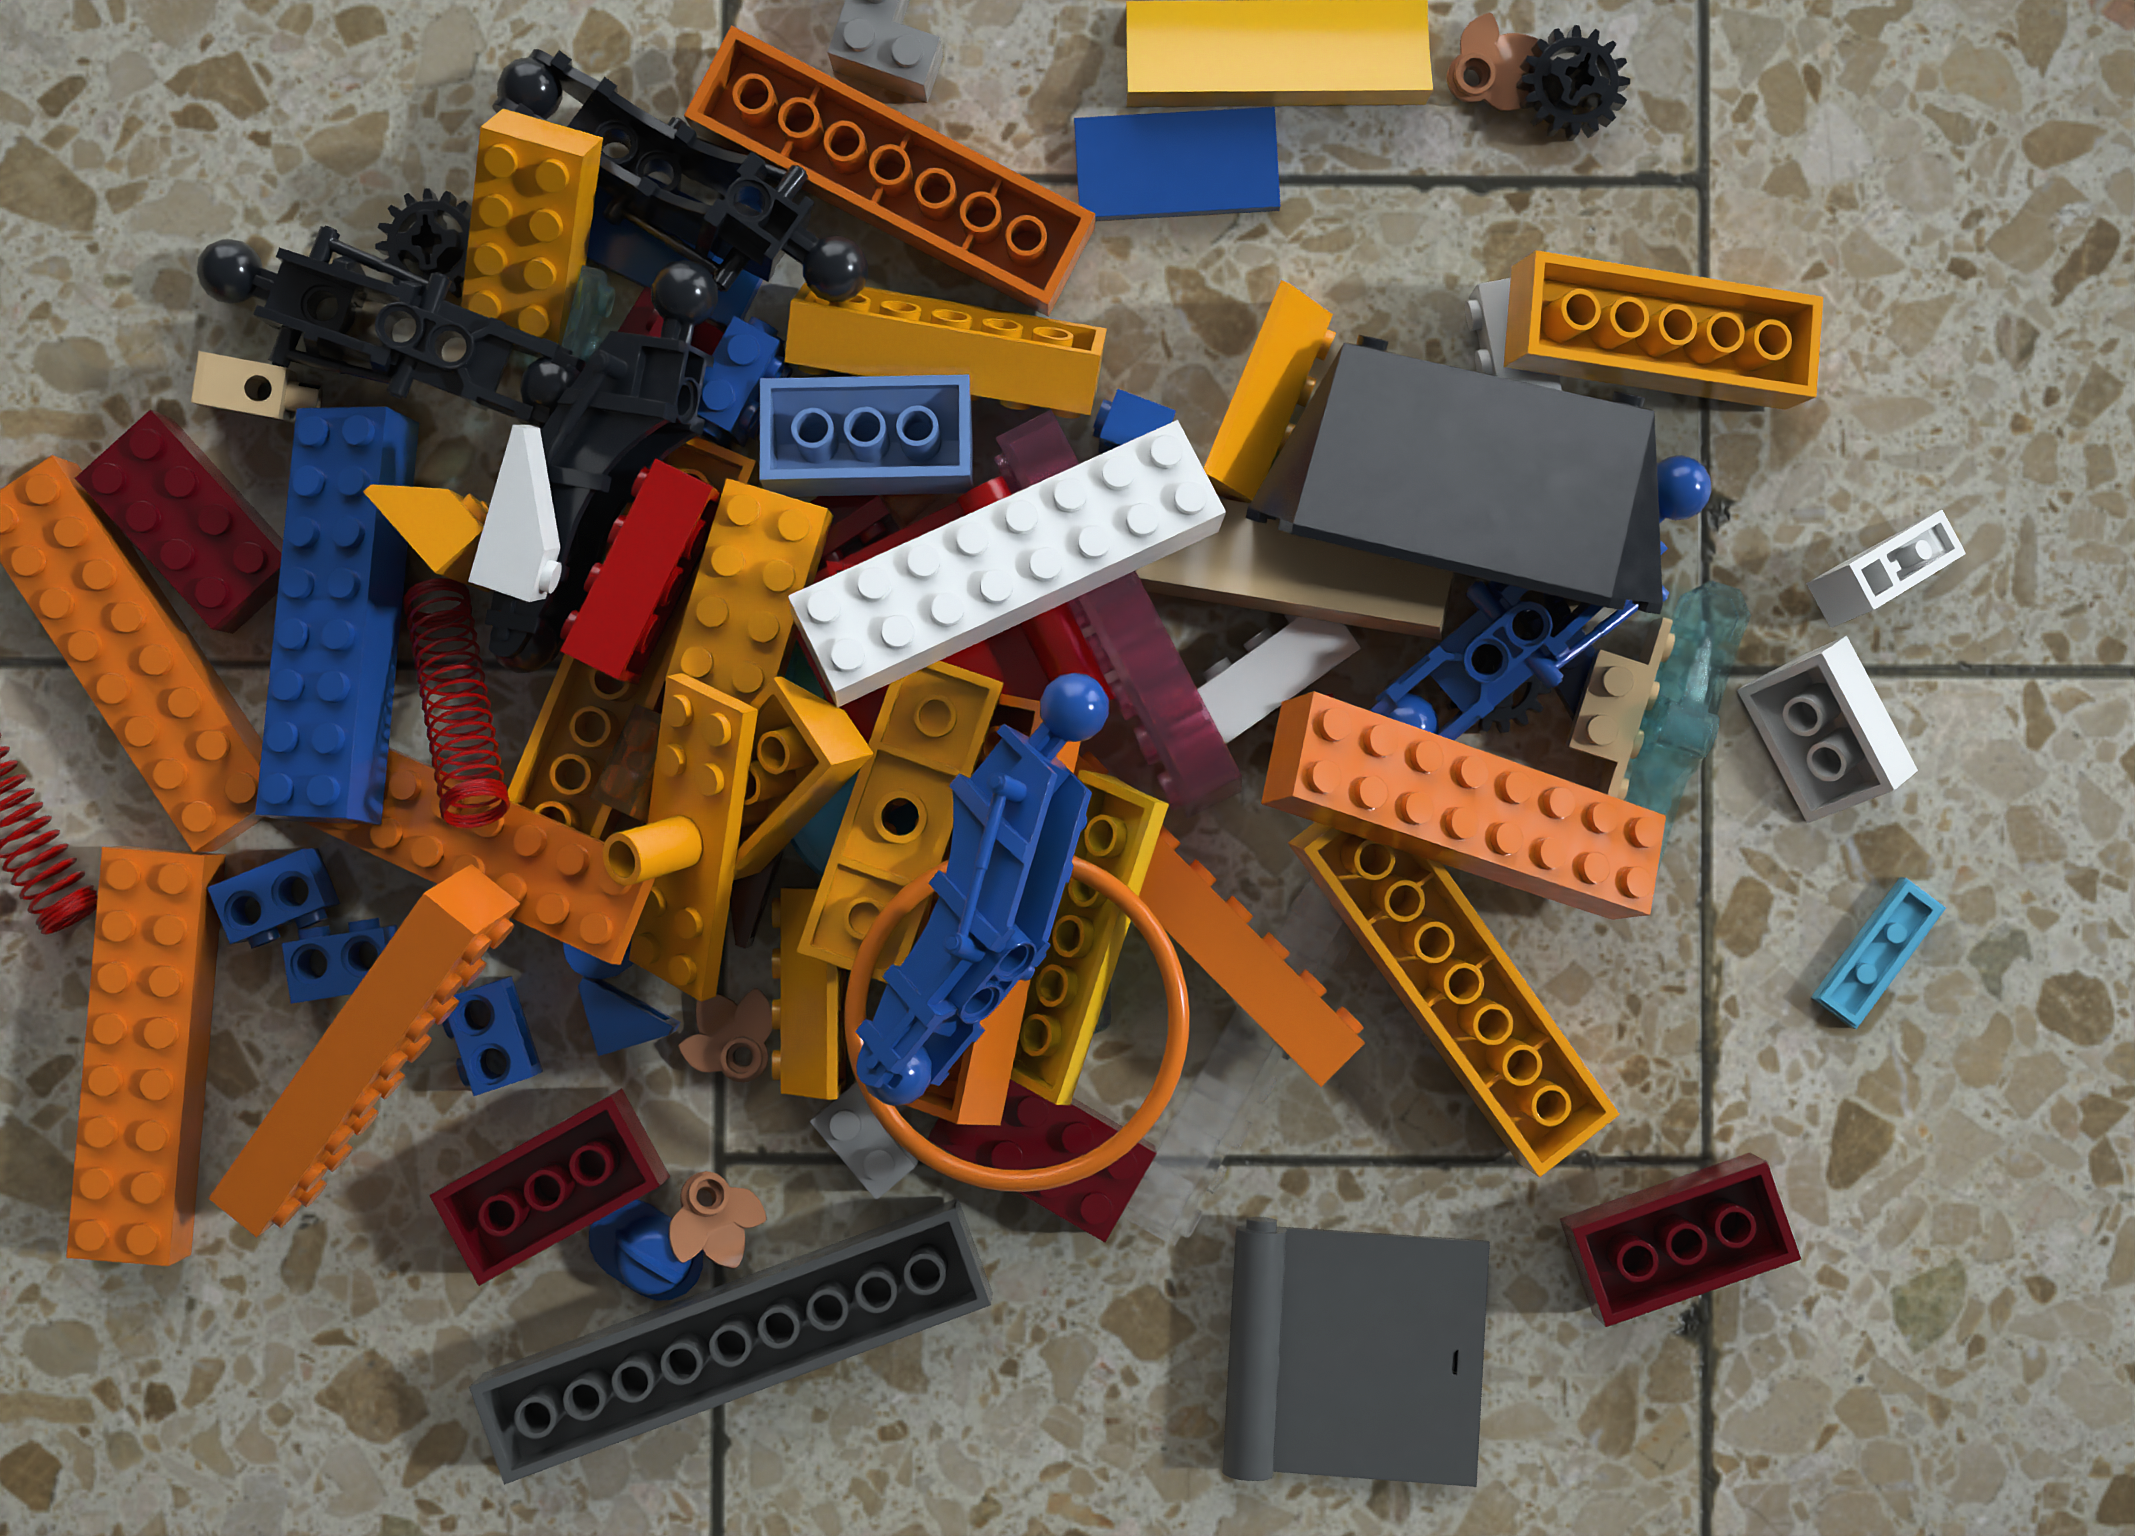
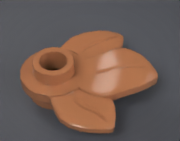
M1491 12L1475 18L1464 29L1460 40V55L1452 61L1448 68L1447 84L1449 90L1457 99L1466 103H1477L1484 100L1498 111L1510 112L1521 109L1520 103L1529 93L1528 91L1516 88L1517 82L1525 73L1520 68V65L1527 55L1534 56L1531 48L1538 39L1520 33L1500 35L1498 24ZM1465 70H1473L1478 74L1479 83L1477 86H1470L1465 83L1463 79Z
M754 988L743 997L738 1005L733 1000L720 994H716L715 997L702 1002L697 1000L695 1014L699 1034L688 1037L678 1045L685 1060L696 1070L701 1072L722 1071L726 1077L736 1082H749L759 1077L765 1071L768 1064L769 1052L765 1041L773 1030L772 1008L764 993L758 988ZM739 1047H746L752 1052L753 1059L749 1065H741L736 1061L735 1052Z
M708 1171L696 1173L684 1183L680 1192L682 1208L669 1223L670 1247L679 1263L689 1261L702 1250L703 1254L715 1264L735 1269L740 1265L745 1250L744 1229L759 1226L767 1220L763 1205L753 1192L744 1188L729 1187L725 1179L716 1173ZM699 1190H706L711 1194L713 1199L711 1206L705 1207L699 1204L697 1201V1192Z

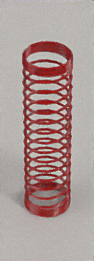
M448 578L428 579L417 583L406 592L403 597L405 614L408 617L407 627L410 630V642L413 644L412 655L415 657L414 668L417 670V682L420 685L419 695L422 698V710L425 713L424 723L428 727L427 738L430 741L429 752L432 754V767L435 769L434 780L438 784L437 795L441 799L439 801L441 818L446 823L455 827H482L502 818L510 809L507 786L502 782L504 771L499 767L502 758L496 753L499 743L494 739L496 729L491 725L493 722V715L489 711L491 702L486 697L488 687L483 683L485 681V673L481 670L483 660L479 657L480 646L476 643L478 633L474 630L475 620L471 616L470 594L468 588L458 581ZM432 591H454L464 597V599H461L459 597L443 596L425 601L415 609H412L410 606L414 599ZM445 600L461 602L450 610L436 611L434 613L418 612L422 607L434 602ZM467 618H468L469 621H470V625H469V626L464 625V624H460V623L464 622L465 620H467ZM418 626L430 628L422 634L416 632ZM451 627L467 629L458 635L447 638H431L426 636L439 629ZM471 632L472 640L465 638L463 636ZM421 639L432 642L424 648L418 645ZM464 641L469 643L462 648L451 651L428 650L445 642ZM472 645L475 647V653L465 651ZM423 653L436 655L428 661L421 659ZM446 656H472L463 662L451 665L432 664L433 661ZM474 659L478 661L477 667L466 665ZM426 666L438 669L430 675L423 672ZM460 668L474 670L456 678L434 677L448 670ZM478 672L480 674V681L470 677ZM429 680L442 682L433 689L426 686ZM462 682L476 684L468 689L456 692L437 691L450 684ZM479 686H481L483 689L482 695L475 692H471L477 689ZM431 694L446 696L435 703L428 700ZM464 696L478 697V699L462 705H440L453 698ZM482 700L486 703L485 709L473 706ZM434 708L449 710L438 717L431 714ZM467 710L480 711V713L472 717L463 719L443 718L456 712ZM484 714L488 716L487 723L476 720ZM429 717L434 719L431 723L429 722ZM436 722L452 724L441 731L433 728ZM465 725H483L476 730L465 733L446 732ZM487 728L491 730L490 737L476 735ZM439 736L455 738L444 745L436 742ZM485 739V741L472 746L450 747V745L464 740ZM489 742L494 745L493 751L478 749ZM434 745L439 747L436 752L434 750ZM442 750L461 751L447 759L438 756ZM469 754H488L482 758L470 761H452ZM492 756L496 758L495 765L481 763ZM445 764L465 765L451 771L449 774L441 770ZM490 768L473 775H455L469 769ZM495 770L499 773L497 780L493 778H480ZM449 778L467 780L452 788L444 785L445 781ZM442 788L448 790L444 795L442 794ZM471 796H496L489 801L480 803H456L458 800ZM502 799L499 805L481 813L464 815L454 814L447 810L450 805L460 808H479Z
M0 747V759L9 752L10 747ZM9 760L1 763L0 770L5 769L0 771V777L17 767L18 761ZM18 774L0 782V788L13 782L0 789V795L24 782L27 777L26 774ZM35 788L23 789L0 801V812L32 796ZM34 802L0 821V828L31 816L43 807V802ZM47 815L35 819L6 838L0 839V849L6 843L24 837L47 825L51 821L52 816ZM58 829L48 831L32 839L14 852L0 854V858H7L2 866L3 871L15 872L11 878V884L14 886H24L19 894L20 899L33 900L28 906V912L31 914H41L35 924L38 925V929L44 935L67 928L97 910L98 894L96 890H93L94 885L84 886L51 906L33 910V907L45 896L62 890L83 878L85 871L71 874L41 893L29 896L24 895L36 882L52 877L76 863V857L65 859L51 866L33 879L16 882L17 877L26 869L44 863L68 849L69 844L67 843L48 849L25 865L14 868L7 867L16 856L34 850L55 839L60 834Z

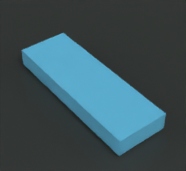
M1900 877L1810 998L1850 1028L1857 1029L1945 911L1946 907L1907 878Z

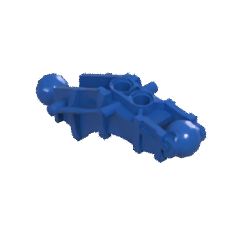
M1683 455L1668 457L1657 463L1659 524L1666 518L1675 521L1685 520L1700 513L1707 505L1712 491L1711 477L1705 467L1694 458ZM1660 541L1662 555L1668 548ZM1482 580L1480 582L1476 581L1467 588L1468 592L1466 595L1479 610L1439 644L1438 642L1426 651L1425 656L1399 678H1395L1375 697L1377 702L1368 710L1455 740L1480 718L1483 719L1498 703L1533 674L1537 676L1547 689L1556 687L1564 676L1559 671L1561 667L1637 612L1639 605L1632 604V600L1626 599L1623 610L1614 609L1616 611L1569 648L1565 642L1603 608L1602 606L1582 602L1552 630V618L1546 608L1532 601H1520L1519 598L1529 589L1490 581L1487 585ZM1662 585L1663 602H1664V601L1668 598L1667 595L1669 594V592H1668V590ZM1522 610H1534L1541 619L1540 631L1530 639L1518 638L1512 628L1514 617ZM1483 644L1495 645L1501 656L1499 666L1490 673L1476 671L1471 662L1474 650ZM1429 674L1460 709L1441 728H1439L1438 716L1432 705L1420 696L1407 693Z
M1070 673L1059 675L1046 686L1040 699V717L1043 722L1031 737L1003 724L997 731L1002 739L974 774L968 778L959 773L949 785L953 793V834L946 873L938 870L929 882L939 895L938 901L925 929L901 966L892 964L882 976L887 982V986L873 1021L865 1019L855 1031L864 1041L856 1064L857 1075L860 1081L866 1085L868 1092L883 1104L892 1106L909 1104L923 1095L930 1084L940 1086L949 1075L948 1070L971 1042H976L985 1031L980 1025V1021L988 1017L997 1008L1019 980L1027 981L1031 979L1034 975L1035 967H1038L1047 956L1045 952L1051 946L1048 940L1065 883H1069L1074 867L1072 859L1080 832L1087 825L1086 812L1092 792L1056 755L1067 741L1079 742L1091 739L1103 728L1109 715V699L1097 680L1086 674Z

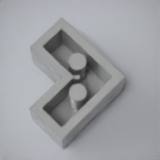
M845 0L827 53L834 72L928 103L944 57L941 37L902 24L910 0Z
M856 1080L844 1090L838 1099L828 1103L810 1121L876 1200L914 1169L918 1163V1160L902 1148L883 1128L869 1108ZM906 1105L895 1106L899 1113L907 1107Z

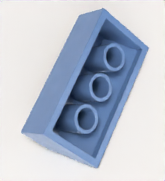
M969 374L760 378V482L763 488L788 497L958 494L968 492L973 489V437Z

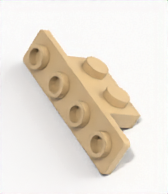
M1660 617L1651 621L1638 661L1601 649L1595 651L1565 744L1566 748L1606 760L1597 791L1621 800L1625 799L1629 786V779L1624 777L1629 759L1637 757L1643 744L1644 730L1639 729L1644 711H1650L1653 708L1659 693L1660 683L1654 681L1660 662L1665 663L1668 660L1674 646L1675 634L1670 633L1673 623L1671 619Z

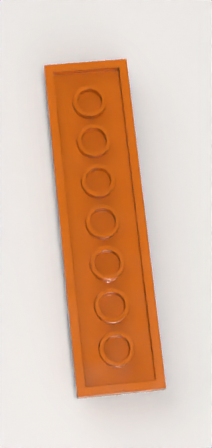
M390 747L388 749L381 825L304 822L436 884L441 883L472 864L521 903L510 918L610 964L621 965L655 878L629 886H622L616 883L610 877L604 865L603 847L605 842L513 801H510V809L502 818L482 827L460 828L446 823L441 818L439 801L441 799L437 795L438 784L434 780L435 769L427 763ZM449 778L445 781L444 785L452 788L465 780ZM442 788V794L444 795L448 790ZM471 796L458 800L456 803H480L489 801L496 796ZM502 799L479 808H460L450 805L447 810L454 814H476L494 808L501 803Z

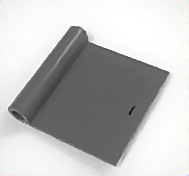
M1247 1217L1246 1225L1237 1226L1235 1235L1223 1474L1230 1478L1244 1481H1264L1271 1479L1273 1472L1477 1487L1490 1242L1485 1240L1277 1226V1220L1273 1218Z

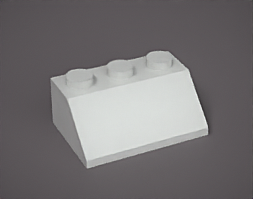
M1847 636L1810 651L1737 690L1807 824L1894 791L1918 771Z

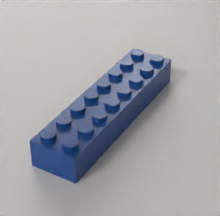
M388 407L296 408L255 815L294 822L381 825L408 542L363 491L371 484L414 486L419 422Z

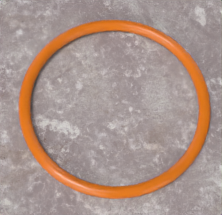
M1073 856L1072 863L1074 867L1070 878L1088 885L1118 906L1143 935L1159 967L1166 992L1168 1032L1165 1052L1158 1075L1141 1107L1129 1122L1113 1137L1081 1157L1062 1164L1030 1170H1003L964 1161L930 1143L913 1129L900 1115L895 1106L883 1104L868 1092L866 1085L860 1081L856 1068L864 1041L855 1031L866 1019L869 985L879 955L902 919L919 902L935 891L929 882L938 870L946 873L949 860H946L915 878L888 902L866 933L854 959L845 999L844 1026L850 1063L860 1091L883 1128L902 1148L933 1170L959 1182L991 1190L1028 1192L1064 1186L1089 1177L1117 1161L1148 1133L1170 1101L1180 1079L1189 1039L1190 1011L1187 987L1174 946L1150 908L1129 887L1097 865Z

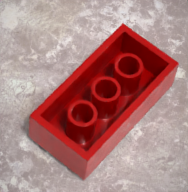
M656 458L650 469L644 467L639 472L631 490V495L636 498L627 517L621 514L614 522L607 540L612 547L604 563L597 562L591 569L584 584V591L588 592V595L580 611L573 610L569 614L560 633V638L565 640L560 650L561 652L618 680L635 685L638 684L706 547L721 498V493L713 486Z

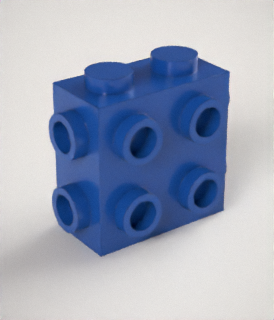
M733 316L712 355L715 357L713 368L706 367L697 417L705 420L702 435L725 448L728 447L731 441L745 447L749 438L756 440L759 437L760 378H791L793 369L789 367L790 363L784 362L785 348L783 344L785 341L777 336L779 331L756 317L751 316L749 322L746 323Z

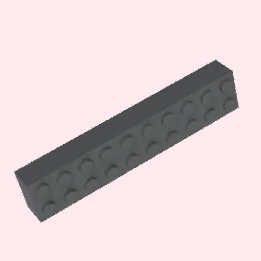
M956 1198L489 1370L473 1382L469 1389L505 1485L991 1305L993 1292L960 1201Z

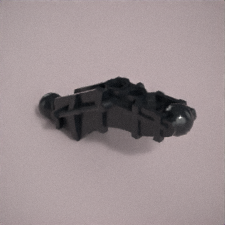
M534 49L529 57L515 59L503 69L497 82L498 98L492 105L494 111L498 113L502 109L547 121L558 110L563 99V91L582 103L583 106L569 123L568 128L603 137L602 149L612 142L621 143L629 149V153L621 158H611L601 150L597 187L613 198L603 211L604 218L612 225H620L625 218L665 243L667 247L689 261L703 265L713 275L712 277L718 286V291L727 292L742 270L769 282L774 275L775 267L785 253L803 265V277L806 284L818 298L829 302H843L854 298L864 288L868 279V262L858 245L854 241L841 236L819 239L806 230L809 225L814 201L805 196L799 206L792 202L808 179V175L802 167L791 165L788 171L765 163L762 158L752 151L749 155H744L697 138L696 131L687 126L680 118L672 117L665 124L618 94V86L606 77L600 82L572 67V59L560 50L553 57L542 50ZM653 172H662L672 182L667 187L660 188L658 184L647 178V176ZM682 174L692 181L695 180L725 195V199L722 201L717 198L713 205H708L678 196L681 191ZM766 177L779 182L775 189L764 182ZM737 202L742 203L760 212V214L754 217L743 216L735 209L734 205ZM674 235L695 245V249L690 245L686 244L685 242H683L682 240L678 239ZM717 256L723 259V262L718 264L712 259Z
M326 225L325 227L320 226L309 257L279 247L276 258L282 263L278 273L263 268L258 254L243 241L233 239L216 241L207 245L198 257L197 275L199 283L207 295L218 302L229 304L240 303L251 297L266 301L264 307L256 306L253 315L272 328L280 330L268 359L272 362V365L289 368L290 363L295 362L339 374H349L388 384L386 391L390 392L389 395L401 400L402 398H407L413 380H417L463 398L477 408L485 411L489 408L517 419L521 424L542 429L559 405L557 403L566 388H571L586 364L584 360L573 356V351L560 346L556 342L546 338L541 339L508 326L503 321L492 317H485L445 301L452 282L448 276L436 272V274H431L429 281L391 265L381 258L339 241L340 234L337 233V230ZM333 252L342 255V257L333 259L332 264H329ZM361 264L402 281L397 286L366 276ZM327 298H336L338 309L334 317L325 321L318 320L316 311L319 303ZM365 300L386 304L376 316L375 321L376 334L383 343L381 347L352 338L346 334L354 323L356 307L362 308ZM401 319H414L416 330L413 337L405 342H395L392 335L395 324ZM301 336L304 339L306 352L296 350ZM451 338L465 339L466 352L463 357L454 362L444 361L442 357L444 344ZM512 349L538 358L528 365L521 376L519 390L522 402L496 393ZM343 356L356 358L371 363L372 369L347 364L340 360L343 359Z
M689 260L669 262L657 272L651 286V302L658 314L664 319L660 337L610 331L599 348L592 353L589 362L571 388H566L557 401L559 405L540 431L560 542L557 562L561 563L562 570L555 590L551 594L547 593L546 599L527 602L494 590L491 609H487L485 619L486 625L493 626L490 633L489 650L494 654L498 663L515 673H530L540 670L556 658L565 640L560 638V633L566 619L573 610L580 611L588 595V592L584 591V584L588 574L597 562L601 563L610 530L626 503L633 504L636 498L631 495V490L639 472L644 467L650 469L655 458L663 461L680 446L692 438L703 434L705 420L697 417L706 367L713 368L715 357L691 346L694 326L702 324L713 314L718 302V286L710 272L701 264Z

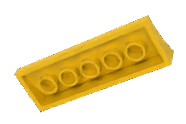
M1428 0L1126 1L1127 107L1426 105L1433 91L1429 50Z
M1080 770L1077 778L1092 792L1086 812L1087 825L1080 832L1074 856L1095 864L1115 876L1139 897L1169 804L1127 785L1114 776ZM1070 878L1069 883H1065L1048 940L1051 946L1045 952L1047 956L1038 967H1035L1034 975L1030 981L1010 1077L1011 1080L1056 1105L1071 1104L1131 921L1118 906L1103 894L1073 878Z

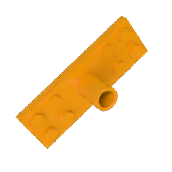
M938 661L889 684L868 744L874 754L859 770L796 952L851 971L854 959L866 933L888 902L915 878L942 863L953 832V793L949 785L959 773L968 778L972 776L1004 685L1003 682ZM908 801H911L916 806L919 815L915 821V829L906 835L897 834L896 827L889 820L891 810L895 805L903 806ZM931 894L919 902L894 929L879 955L872 978L887 983L882 977L892 964L901 966L909 955Z
M679 673L666 677L647 824L610 835L604 843L603 861L610 877L622 886H629L655 878L632 935L629 960L702 1002L715 997L717 991L758 709L684 673Z

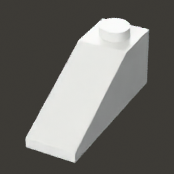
M513 425L468 582L532 602L546 599L547 593L551 594L559 582L562 570L561 563L557 562L560 542L540 428L531 425Z
M1940 510L1844 561L1806 584L1830 628L1875 610L1966 553L1943 510Z

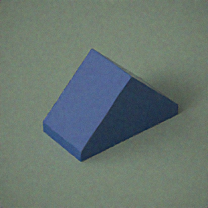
M583 977L578 985L598 1056L668 1036L675 1032L681 1023L604 980Z

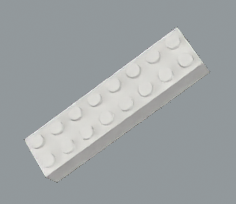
M1176 420L789 595L791 615L838 708L1219 532L1226 511L1179 421Z

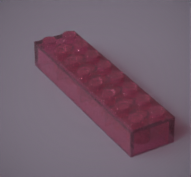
M1052 410L996 437L1001 454L993 459L999 469V475L1004 477L1012 494L1080 464ZM1136 571L1068 601L1067 604L1080 629L1083 630L1088 627L1092 634L1086 637V640L1103 675L1111 672L1115 678V681L1109 683L1124 719L1128 720L1135 717L1139 727L1133 729V732L1147 764L1150 766L1158 762L1163 772L1157 775L1159 787L1170 809L1174 811L1181 807L1185 817L1188 819L1242 792V775Z

